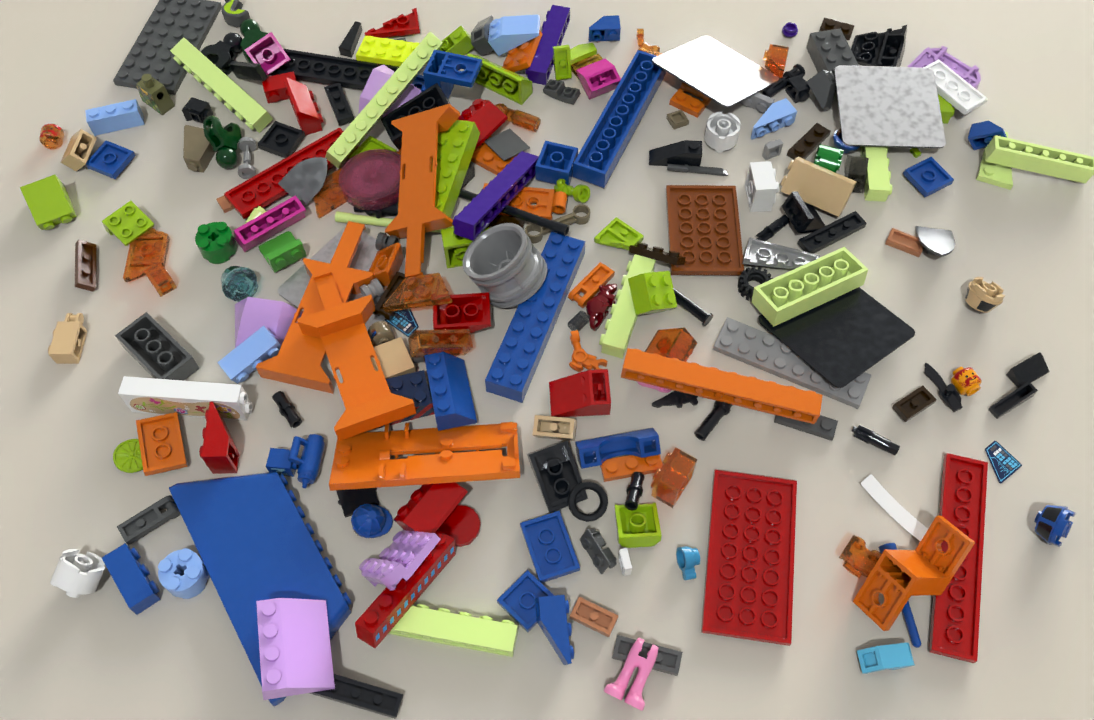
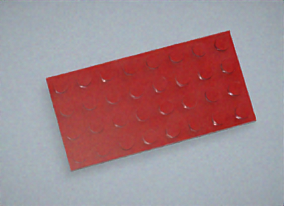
M722 470L714 471L701 633L786 646L791 645L797 481Z

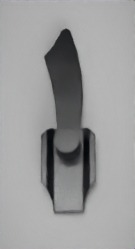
M925 363L924 373L938 387V393L946 405L953 412L962 409L961 396L956 391L953 384L946 386L938 372L928 363Z

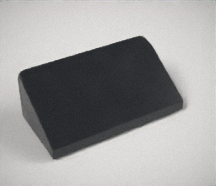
M1039 352L1011 368L1006 375L1019 388L1028 381L1032 383L1050 371L1043 355Z

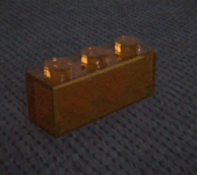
M470 329L415 330L408 339L411 357H424V355L438 352L460 356L466 355L473 347Z

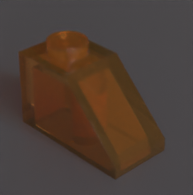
M770 44L769 50H765L763 60H766L765 68L781 79L789 47Z

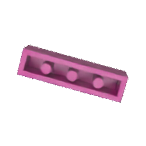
M295 195L235 229L234 238L243 251L246 252L305 218L306 209Z

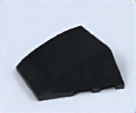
M907 25L897 30L889 28L886 32L882 33L875 31L855 35L851 50L857 63L862 66L900 67L905 51Z

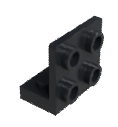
M798 191L791 192L782 208L798 233L815 232L825 227L813 205L804 202Z

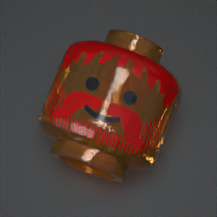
M55 124L42 126L39 137L40 143L48 149L61 147L64 140L63 129Z

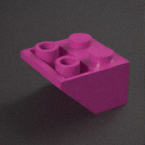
M602 59L576 70L589 100L615 90L621 80L615 66L607 59Z

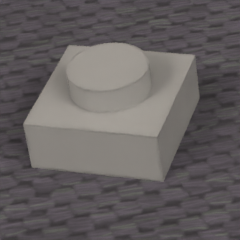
M778 139L765 144L762 154L763 158L768 160L779 156L783 142Z

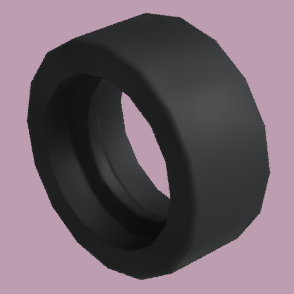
M580 483L569 494V510L579 520L586 522L595 521L602 517L607 510V494L597 483ZM586 489L593 490L600 498L599 508L592 514H584L576 506L577 495Z

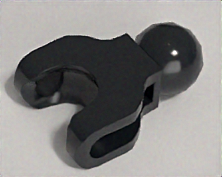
M228 33L223 41L219 40L214 45L204 47L201 53L228 76L232 72L228 64L234 61L237 57L236 53L242 50L240 45L242 37L237 33Z

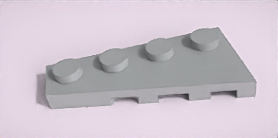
M749 238L742 264L796 269L820 258V255Z

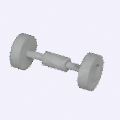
M242 137L239 140V148L244 151V164L238 167V175L243 179H250L256 175L255 167L250 165V152L256 149V141L251 137Z

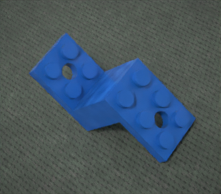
M434 49L423 72L424 76L418 75L411 84L420 88L423 92L438 83L447 99H449L454 84L473 87L482 66V59Z

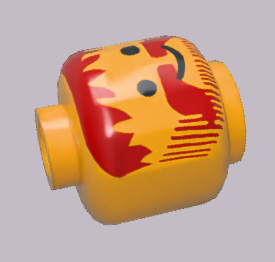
M959 367L953 371L954 376L951 378V383L960 395L971 396L981 389L982 380L973 368Z

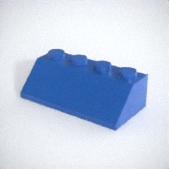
M445 352L424 355L438 431L477 423L464 360Z

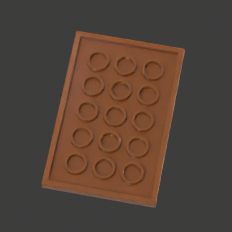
M666 185L669 251L679 252V256L686 257L684 265L670 264L671 275H741L744 270V264H742L743 252L736 186Z

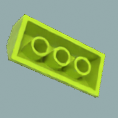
M469 53L466 55L482 59V66L475 83L520 105L533 93L532 81L528 78H524L480 56Z

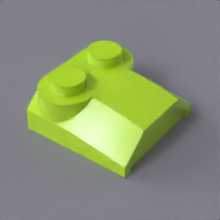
M656 503L638 504L636 510H628L625 505L614 506L617 541L622 547H652L661 541L662 535Z

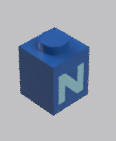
M270 448L266 468L269 472H277L279 475L283 473L284 476L294 477L299 465L288 460L289 449Z

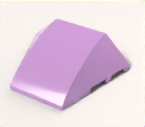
M381 65L372 70L360 95L359 113L395 73L387 66ZM410 84L384 116L419 95L422 91L413 84Z
M246 297L236 303L235 348L262 326L270 330L282 345L297 309L282 301Z

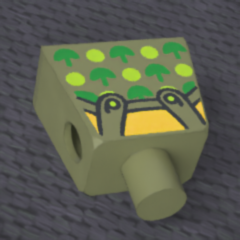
M144 74L141 77L142 80L136 86L144 103L161 115L175 107L163 84L154 79L151 74Z

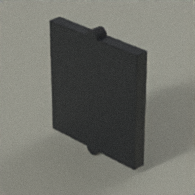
M377 489L336 490L339 498L338 504L341 505L345 518L352 516L354 510L360 505L374 504L379 506L380 504L375 493Z

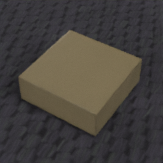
M682 109L667 114L666 119L673 129L689 125V120Z

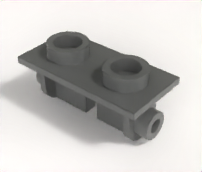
M588 528L579 540L591 557L594 566L599 570L600 574H603L608 567L611 569L617 565L615 562L617 559L609 547L602 550L601 547H604L606 542L600 535V532Z

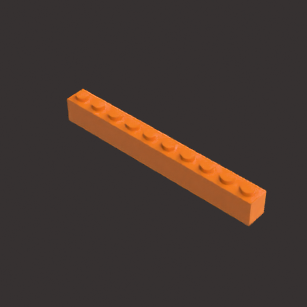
M627 348L621 378L815 424L820 416L823 395L817 394L814 391H805L794 386H784L773 381H763L756 377L738 375L735 372H726L715 367H705L693 362L688 363L677 358L663 357L657 353L651 354L639 349Z

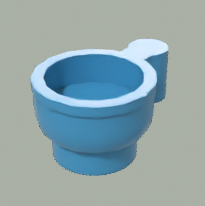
M687 546L678 547L676 559L679 568L682 570L683 579H696L694 566L700 564L698 549Z

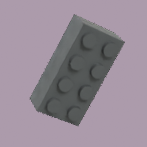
M841 28L810 33L806 48L818 73L824 69L831 71L835 76L834 70L839 65L859 66Z
M147 312L115 335L122 347L154 379L184 381L199 369L194 358Z

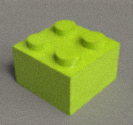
M670 271L642 273L628 278L636 315L659 313L677 308Z

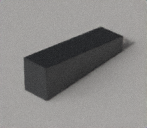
M354 22L339 46L340 55L353 57L362 33L360 22Z
M1028 381L992 405L989 411L998 419L1032 398L1038 390Z

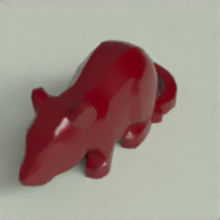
M617 284L600 285V292L597 296L587 302L586 312L590 317L589 322L592 330L597 331L609 314V311H607L608 307H612L615 304L614 299L616 295L614 293L617 290Z

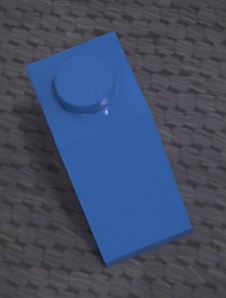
M988 120L972 124L968 140L973 150L986 148L995 135L1006 138L1007 136L1003 128Z

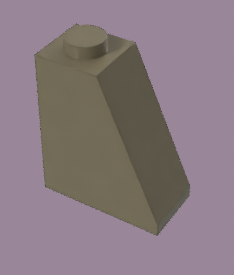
M185 125L184 161L188 169L204 173L216 152L213 151V146L206 139L203 128Z

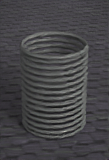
M580 311L568 322V327L574 331L577 329L579 332L589 322L587 321L589 316L584 311Z

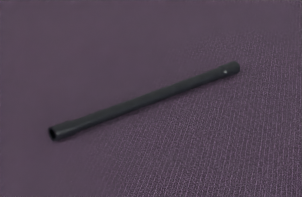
M461 189L458 197L472 201L478 194ZM509 205L501 211L564 236L569 232V225L552 221Z

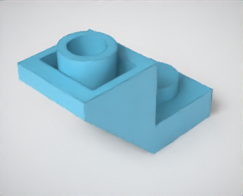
M909 643L880 645L857 651L863 674L915 666Z

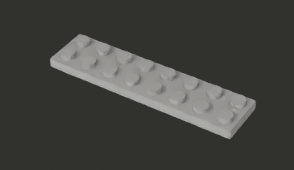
M728 317L713 346L714 351L856 409L861 404L871 378V374L864 372L843 388L834 387L775 336Z

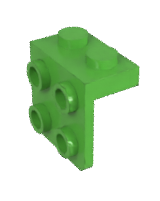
M289 231L259 246L261 254L274 273L307 256L300 239L296 240Z

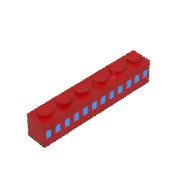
M439 530L435 532L441 540L407 581L402 578L393 591L386 587L355 622L357 638L373 648H376L456 555L454 538Z

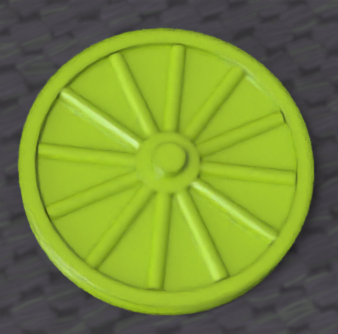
M139 439L126 440L120 443L114 450L113 461L119 470L126 473H134L143 469Z

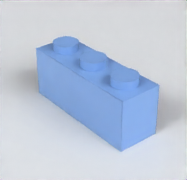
M136 99L85 110L87 124L94 136L145 125L143 112Z
M262 326L217 363L227 376L238 384L245 381L254 370H257L256 365L258 363L275 357L281 348V344L270 330Z

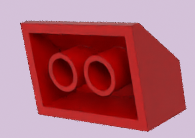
M287 77L283 78L290 103L305 136L322 131L321 123L324 122L321 113L317 114L319 109L317 103L313 102L314 96L312 91H308L305 84Z
M476 99L468 109L462 111L457 120L475 122L480 132L475 147L477 149L508 117L489 100Z
M455 482L423 484L412 493L411 499L398 510L397 516L393 520L403 530L435 533L468 491Z

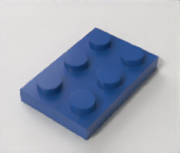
M560 511L520 523L538 580L541 583L580 571V566Z

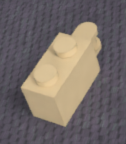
M67 313L65 321H57L56 328L53 330L51 345L48 347V355L56 364H79L87 335V330L83 326L84 316L82 313H77V315Z

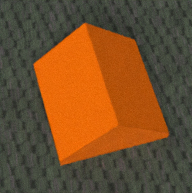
M397 242L376 253L368 272L374 273L375 278L378 279L382 286L388 287L404 260L401 244Z

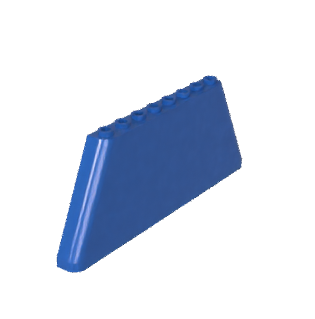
M277 472L177 483L169 487V490L262 686L256 601L275 598L326 600L330 640L351 614L349 605L352 602L346 592L341 593L339 587L342 584L337 574L332 576L330 569L333 567L328 557H322L320 552L324 550L318 539L316 541L313 540L311 535L315 533L309 522L305 524L302 520L306 516L301 507L298 506L296 508L293 503L297 499L292 490L287 491L285 488L288 482L283 473L279 475ZM286 697L268 700L275 707L283 702Z

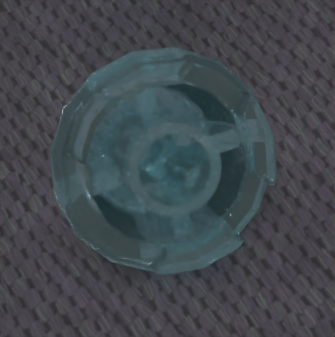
M235 265L230 266L222 273V291L229 299L240 302L246 297H253L257 292V277L251 269Z

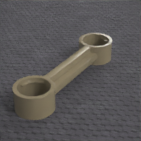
M584 204L576 205L573 208V213L552 221L566 225L572 223L586 224L590 220V208ZM579 212H583L587 215L584 217H579L576 214ZM533 223L528 224L525 228L531 243L540 242L543 235L552 232L550 229ZM531 231L539 232V234L535 236H532L528 233Z

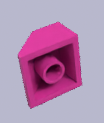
M272 32L245 49L253 63L260 64L267 76L291 60Z

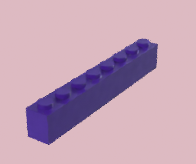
M523 151L515 156L454 217V234L474 241L535 176V165L539 156Z

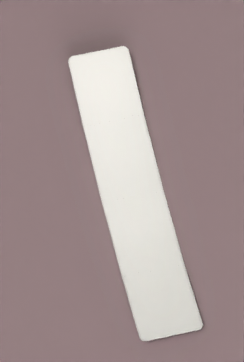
M872 474L864 479L861 485L872 498L904 529L921 541L928 528L904 509Z

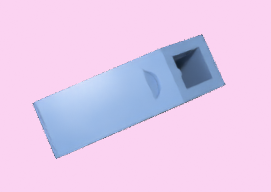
M787 98L772 103L753 126L752 140L794 123L797 110Z

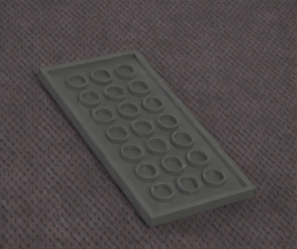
M159 0L113 79L114 84L138 89L136 85L142 80L141 77L144 74H151L154 79L165 86L168 94L176 95L187 71L183 68V64L179 65L173 59L174 55L170 50L183 37L196 49L200 50L222 8L221 2L208 0Z

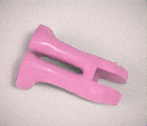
M638 638L631 647L617 680L607 684L604 692L622 700L633 671L638 667V673L624 702L643 711L645 702L642 697V691L655 664L659 648L653 644L645 659L638 655L644 643V639Z

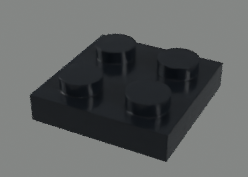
M275 121L258 142L259 149L287 158L303 140L305 133L302 130Z

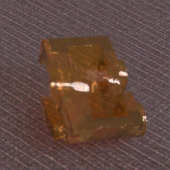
M853 535L839 556V559L844 560L843 567L858 578L861 575L868 577L880 558L881 553L876 550H868L865 546L866 542L862 538Z

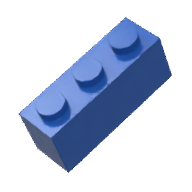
M125 543L102 557V560L129 609L138 615L161 600L157 594L160 589L153 580L150 582L148 578L150 572L144 563L141 565L138 561L141 556L136 548L133 547L131 549Z

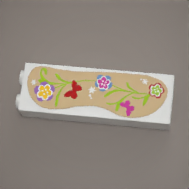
M124 376L118 395L128 408L136 413L164 415L177 412L178 416L205 417V412L209 409V403L213 402L223 419L247 421L248 415L251 414L253 404L249 400L247 393L242 385Z

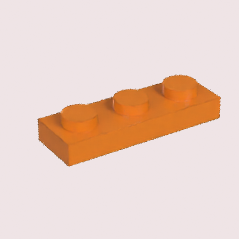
M660 454L643 458L628 455L607 459L600 465L603 480L607 482L629 478L634 472H640L643 475L662 472L663 464Z

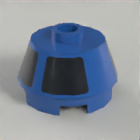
M1046 505L1043 511H1039L1034 521L1037 523L1035 533L1049 545L1053 544L1060 547L1062 545V542L1059 541L1060 538L1067 537L1073 524L1072 521H1069L1070 516L1074 517L1076 513L1069 510L1066 506Z

